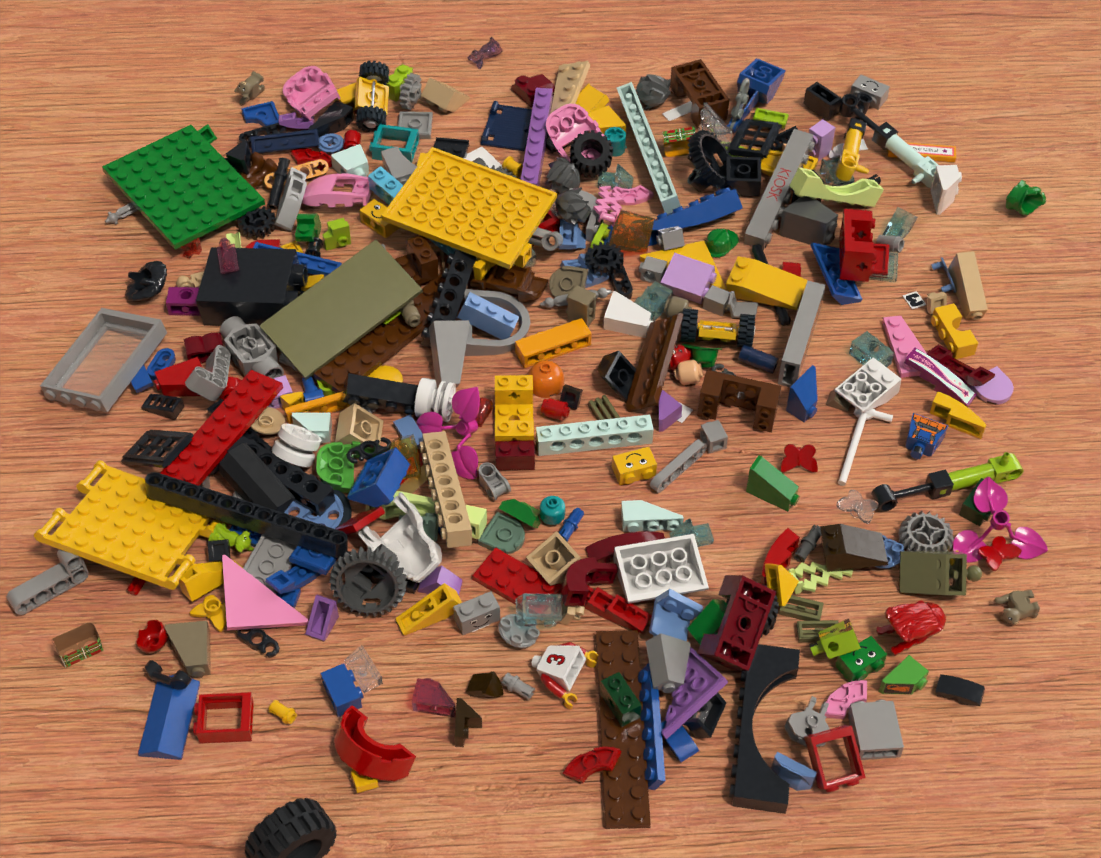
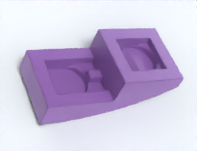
M296 112L279 115V124L289 128L309 129L315 123L314 115L311 117V121L304 117L297 118Z

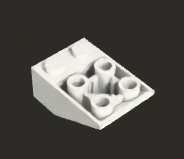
M873 357L835 389V392L864 413L887 403L899 393L902 379Z

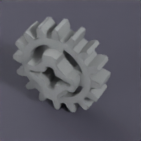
M410 73V75H407V79H404V83L401 84L400 105H402V108L411 110L417 104V100L420 99L422 94V83H420L422 79L420 75Z

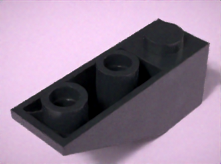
M336 100L319 116L318 120L308 130L317 129L320 138L325 134H334L346 129L354 120L353 107Z

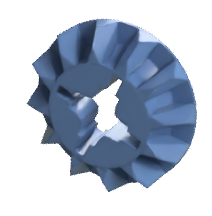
M325 134L319 138L320 147L318 148L327 154L340 152V149H343L344 139L338 134Z

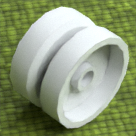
M282 424L278 432L280 439L274 442L272 453L291 464L310 467L315 459L313 451L319 449L322 442L321 438L303 427L293 424Z

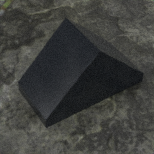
M243 141L228 151L226 157L229 164L235 170L249 174L251 152L247 141Z

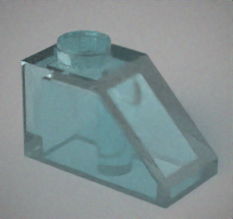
M897 207L882 235L900 236L904 239L911 231L918 217Z

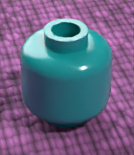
M547 496L541 501L540 518L544 523L557 525L564 520L566 506L560 497Z

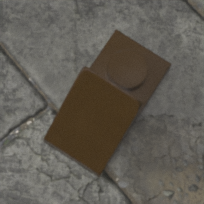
M457 698L455 747H464V739H469V728H482V718L462 698Z

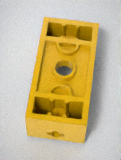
M533 375L495 376V441L534 440Z

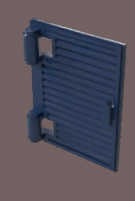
M494 101L486 127L483 130L480 145L525 151L532 109L499 105L498 101ZM497 110L502 111V114H498ZM488 137H494L493 141L488 140Z

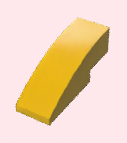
M938 391L933 400L930 414L945 419L946 425L950 428L982 439L986 424L980 417L961 402Z

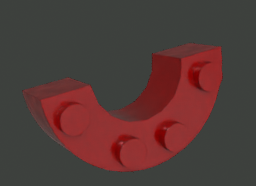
M353 705L344 712L334 738V745L341 761L354 769L360 776L388 781H397L408 777L416 756L402 744L385 745L371 739L364 730L368 717Z

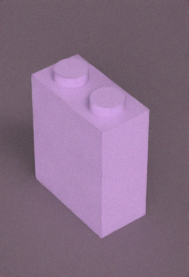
M674 253L660 282L661 289L664 292L702 304L710 284H714L716 280L715 267Z

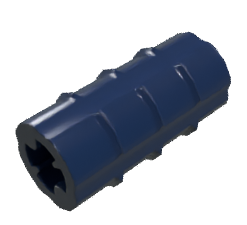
M744 345L738 360L755 366V368L774 373L779 358L754 349V347Z

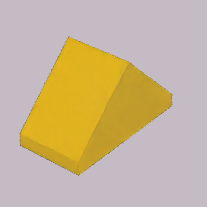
M767 563L765 564L767 587L776 591L775 595L779 606H786L799 581L782 565Z

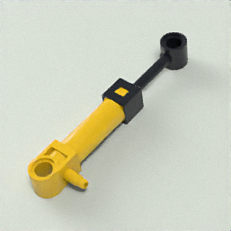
M859 92L856 96L859 100L857 106L862 113L866 114L872 102V97L867 93ZM856 116L851 118L845 130V142L835 171L836 177L842 181H849L855 171L864 174L869 172V169L858 165L860 156L858 152L867 123L861 121Z

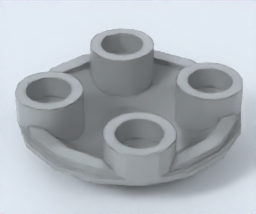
M522 611L517 614L506 615L499 622L501 637L514 647H530L535 644L540 634L535 624L529 619L528 614Z

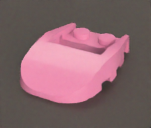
M308 66L301 69L290 77L283 86V93L288 99L289 104L299 115L309 121L312 120L311 117L314 114H317L326 105L332 103L334 99H340L326 72L323 73L316 66Z
M566 104L558 108L546 120L547 133L560 157L569 162L570 158L562 147L571 143L575 137L577 138L579 133L583 135L584 131L588 130L590 133L591 130H595V133L601 132L596 120L593 121L589 117V113L577 104ZM591 148L582 152V155L590 160L601 156L597 150Z
M348 173L330 174L316 178L306 186L302 203L318 207L322 204H328V207H336V204H345V207H352L353 204H363V206H366L372 190L369 188L368 177ZM335 184L337 187H344V184H353L354 187L352 193L332 191Z

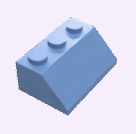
M469 292L457 318L469 320L471 325L502 340L510 337L519 316Z

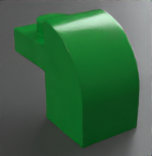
M298 214L296 218L298 223L295 233L296 242H313L314 237L319 238L322 227L319 215Z

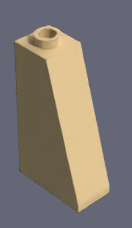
M975 252L956 253L948 267V271L955 285L956 295L965 319L972 318V320L981 319L988 308Z

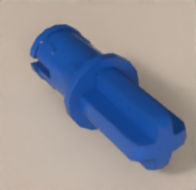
M578 507L572 511L568 519L563 521V527L559 531V534L566 542H568L572 533L578 529L577 525L584 516V511Z

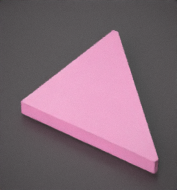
M222 555L227 630L308 625V619L229 557Z

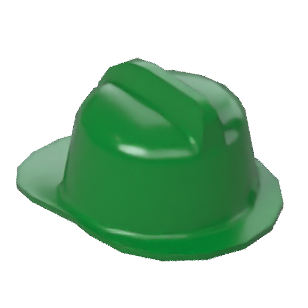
M714 229L708 234L705 244L711 256L719 258L725 256L738 244L739 237L730 230Z
M681 344L691 349L692 359L697 361L698 364L700 363L702 368L713 367L717 360L718 351L722 350L721 348H705Z

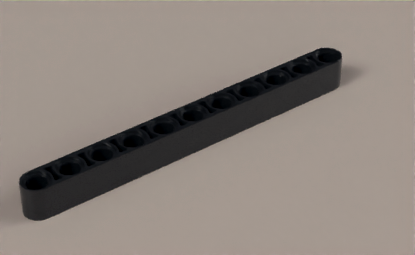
M153 472L145 477L146 493L151 499L334 558L344 557V553L348 552V538L346 533L164 474Z

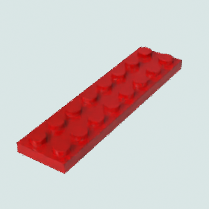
M250 370L196 431L192 441L160 474L200 486L225 457L227 450L243 436L283 389V383Z

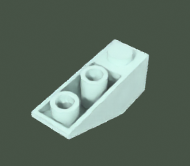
M642 500L622 501L621 504L623 532L682 530L684 518L680 514Z

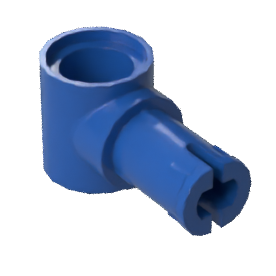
M312 376L307 380L304 377L302 378L305 389L303 393L305 402L324 397L322 389H318L315 386Z

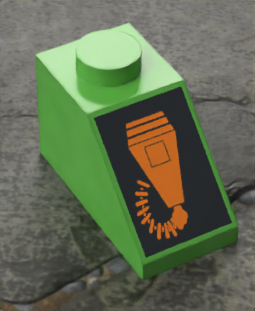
M908 655L881 681L879 692L881 694L912 695L917 689L922 690L928 682L926 678L929 671Z

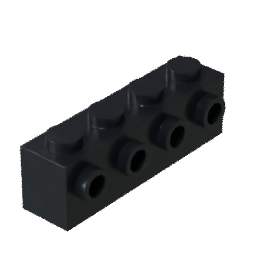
M348 373L344 381L343 402L350 405L355 403L371 409L381 408L389 412L398 411L404 412L407 415L415 414V399L418 385Z

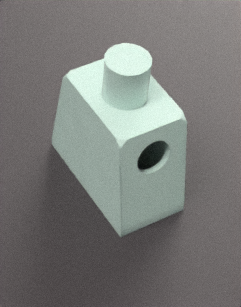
M360 144L331 155L332 167L337 173H348L367 177L369 174L368 160Z

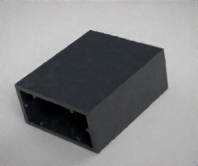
M211 247L196 298L203 325L221 326L225 320L233 316L240 317L245 324L257 323L258 326L301 295L298 289L299 286L307 285L308 268L306 264H299L296 249Z

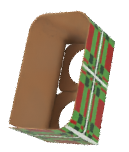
M93 623L83 624L53 638L54 647L65 667H69L104 651L99 634ZM90 640L95 641L87 646H84V644ZM70 649L75 650L67 655H64V653Z

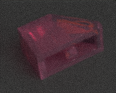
M417 678L412 698L413 711L455 718V703L441 684L430 678Z

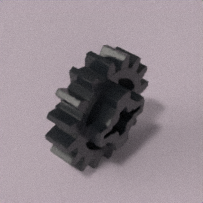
M265 206L251 212L248 211L238 219L239 230L243 232V235L248 234L249 238L255 235V238H258L259 235L265 237V233L271 234V230H275V213H272L271 209L266 210Z
M599 242V246L593 244V248H588V252L585 254V264L588 265L589 270L594 269V274L600 272L601 276L603 273L609 276L610 272L616 273L617 269L621 270V265L624 264V253L621 252L620 247L615 248L616 244L610 246L609 242H606L605 245Z

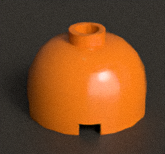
M547 360L539 361L529 370L528 375H533L534 395L541 398H550V395L560 394L565 378L562 369L556 363Z

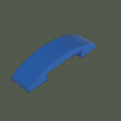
M296 565L286 572L279 570L266 578L265 582L279 593H288L307 585L321 574Z

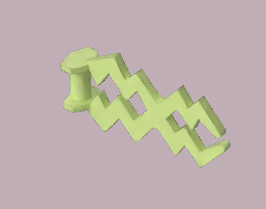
M801 562L796 569L791 568L788 570L797 580L796 576L803 577V571L811 574L810 581L804 578V582H798L794 590L795 594H799L803 590L815 592L816 584L828 586L829 576L842 580V574L852 577L853 569L827 572L826 565L812 562L811 566ZM815 571L822 572V577L815 575Z

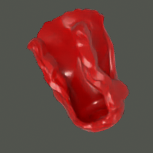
M920 600L914 604H901L886 609L885 616L891 624L883 627L877 626L876 632L879 635L896 631V634L904 640V642L891 647L892 654L896 656L913 645L921 644L929 637L941 632L945 626L946 616L942 608L934 603H924Z

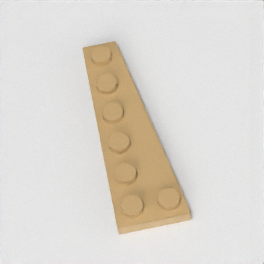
M578 61L559 66L550 114L566 104L576 103L590 68L588 61Z

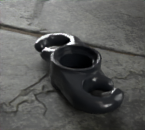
M382 437L380 439L381 442L387 444L384 447L379 445V440L364 441L348 451L346 454L349 462L356 464L358 460L352 458L351 455L357 454L359 455V461L369 460L390 450L392 447L391 441ZM370 447L374 449V452L366 453L364 449Z
M249 629V632L245 634L241 633V630H236L237 637L249 645L251 649L266 653V648L273 646L274 651L267 652L266 656L273 657L278 654L280 649L278 642L263 630ZM256 636L263 637V641L258 644L253 643L252 639Z

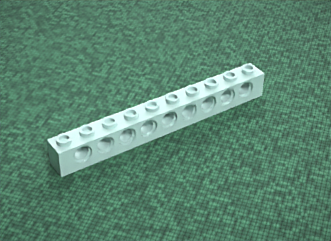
M630 82L617 87V91L663 210L670 214L673 212V209L681 205L633 83Z

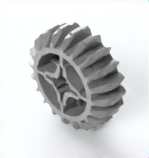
M921 510L919 515L914 512L911 516H907L905 521L901 523L898 532L899 543H902L907 551H949L954 540L950 523H945V518L939 519L938 513L935 516L931 515L930 511L924 514Z

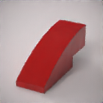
M789 528L779 535L770 548L763 565L760 584L767 585L765 564L782 565L785 569L790 565L792 553L798 548L800 537Z

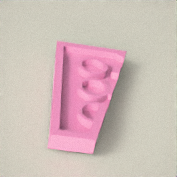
M902 316L883 317L882 323L900 378L919 376L920 371L908 366L904 362L914 347L926 353Z

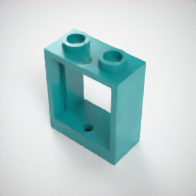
M379 124L377 131H374V140L370 142L369 151L372 152V159L382 160L381 151L393 148L392 146L380 145L383 138L407 142L406 147L399 148V150L412 163L419 144V129Z

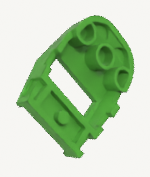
M352 441V444L344 445L342 442H333L320 448L317 453L316 471L322 483L329 484L333 490L349 494L354 485V463L348 461L346 454L351 448L360 445V442ZM367 447L364 451L366 453H373L374 449ZM352 454L351 457L359 458V455Z

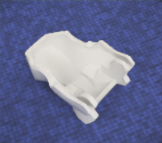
M401 492L393 501L406 514L382 537L368 526L359 531L358 535L368 547H371V552H374L380 544L385 545L397 555V561L400 562L398 568H404L403 574H406V579L420 583L442 562V550L425 533L421 515Z

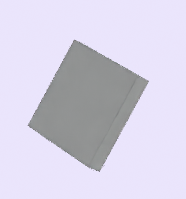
M400 112L398 127L419 129V139H431L433 112Z

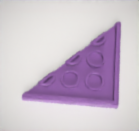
M691 647L684 684L672 692L673 701L668 707L665 718L667 721L666 726L661 732L666 739L728 683L725 677Z

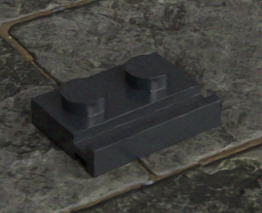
M436 137L434 148L461 158H466L469 140Z

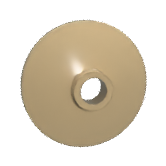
M266 407L250 427L262 434H276L279 432L281 425L285 424V417L278 410Z

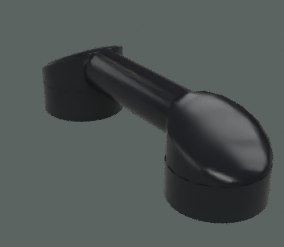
M149 660L144 666L147 674L153 681L164 683L174 689H185L192 681L181 670H178L173 677L162 674L163 669L153 660Z

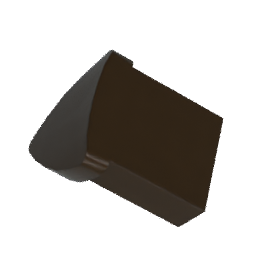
M494 671L473 674L466 690L471 697H499L504 694L502 684Z

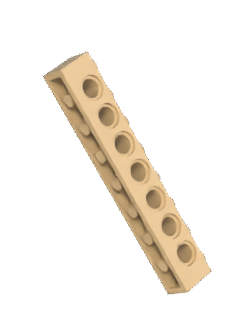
M446 432L423 433L422 441L419 442L420 453H422L423 465H425L426 477H428L429 489H432V501H436L434 502L435 514H439L437 519L438 526L442 527L441 538L446 540L447 548L472 545V528Z

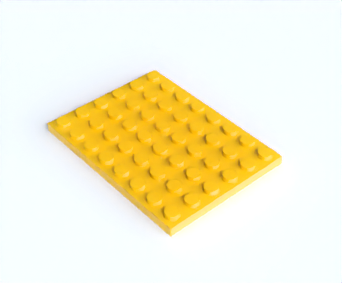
M432 147L381 217L382 221L510 269L557 199V193Z

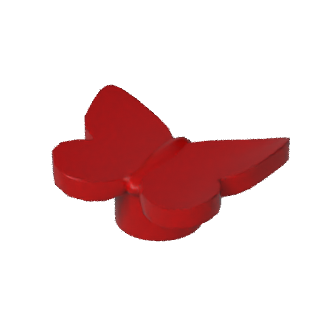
M788 444L784 447L786 456L781 462V472L789 471L796 466H802L811 472H818L817 461L813 457L816 449L813 445L807 444L801 448Z
M1003 536L995 537L992 541V546H982L978 549V554L986 559V564L994 572L999 569L1004 559L1016 558L1022 552L1016 545L1006 544Z

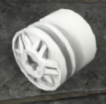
M422 378L416 393L415 416L420 417L424 413L434 411L442 416L443 422H449L454 411L452 408V398L456 393V384L449 382L447 385L445 381H442L437 389L435 379Z

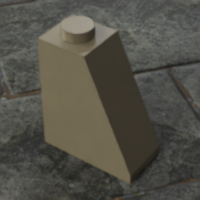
M208 621L166 624L165 630L168 639L188 676L203 677L204 675H211L210 628Z

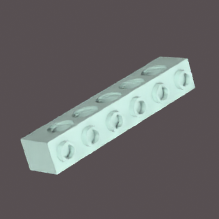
M650 415L536 427L538 456L652 444L654 429Z

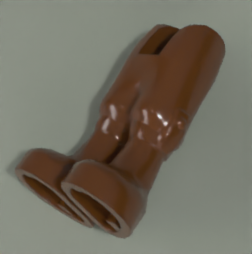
M254 152L250 157L252 166L250 167L249 174H241L254 189L262 185L264 178L268 174L275 172L278 167L272 159L264 160L263 156L258 152Z

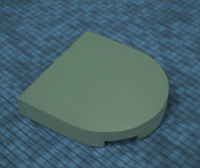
M496 512L478 540V545L491 551L496 547L506 554H511L523 546L525 531L519 521Z

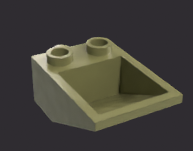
M900 551L899 592L966 596V578L976 582L982 577L980 567L972 565L967 568V554L963 552ZM950 558L954 559V563L952 565H950L949 563ZM950 578L954 581L952 585L949 584Z

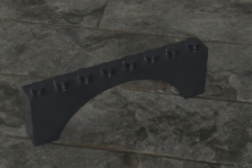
M758 644L749 671H741L740 681L744 682V688L740 687L739 700L743 701L742 706H738L737 719H741L740 725H736L735 738H738L739 742L738 745L734 744L733 758H737V763L732 764L731 777L735 778V783L730 784L729 797L733 798V807L786 814L790 784L776 775L760 755L753 735V716L762 699L780 684L796 679L799 668V649Z

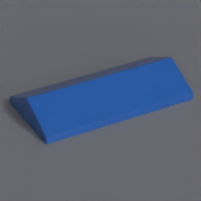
M812 242L810 246L832 297L841 305L861 302L863 299L855 281L840 279L839 248Z
M191 679V683L182 690L174 689L157 681L138 756L182 760L200 681Z

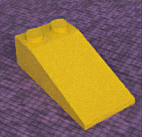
M738 256L726 282L728 292L734 291L736 299L797 310L808 280L761 261Z

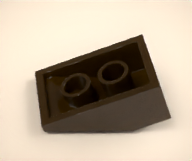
M844 524L820 526L827 572L888 565L882 533Z

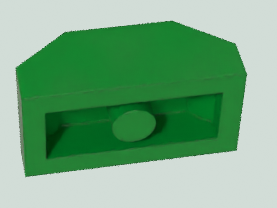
M510 499L502 501L499 509L532 527L538 528L540 525V510L525 502Z

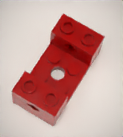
M844 209L839 235L841 280L869 282L870 275H873L874 264H872V261H876L877 250H874V242H872L873 233H871V229L875 228L876 222L872 211Z

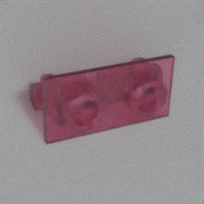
M222 238L219 242L220 247H217L220 272L223 274L238 271L239 266L235 244H231L227 238Z

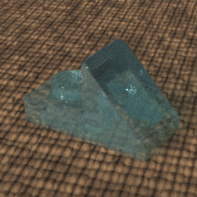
M617 164L616 173H604L602 171V175L598 179V188L611 186L610 190H612L615 186L630 189L633 186L634 178Z
M688 519L670 532V538L694 534L697 547L714 543L709 523L693 526L691 519Z

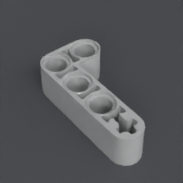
M217 345L207 358L205 369L199 366L195 367L185 381L186 386L191 391L208 400L216 401L227 386L231 358L230 351L222 345Z
M59 549L57 552L59 564L8 592L6 599L15 613L18 615L26 614L86 580L89 574L83 558Z

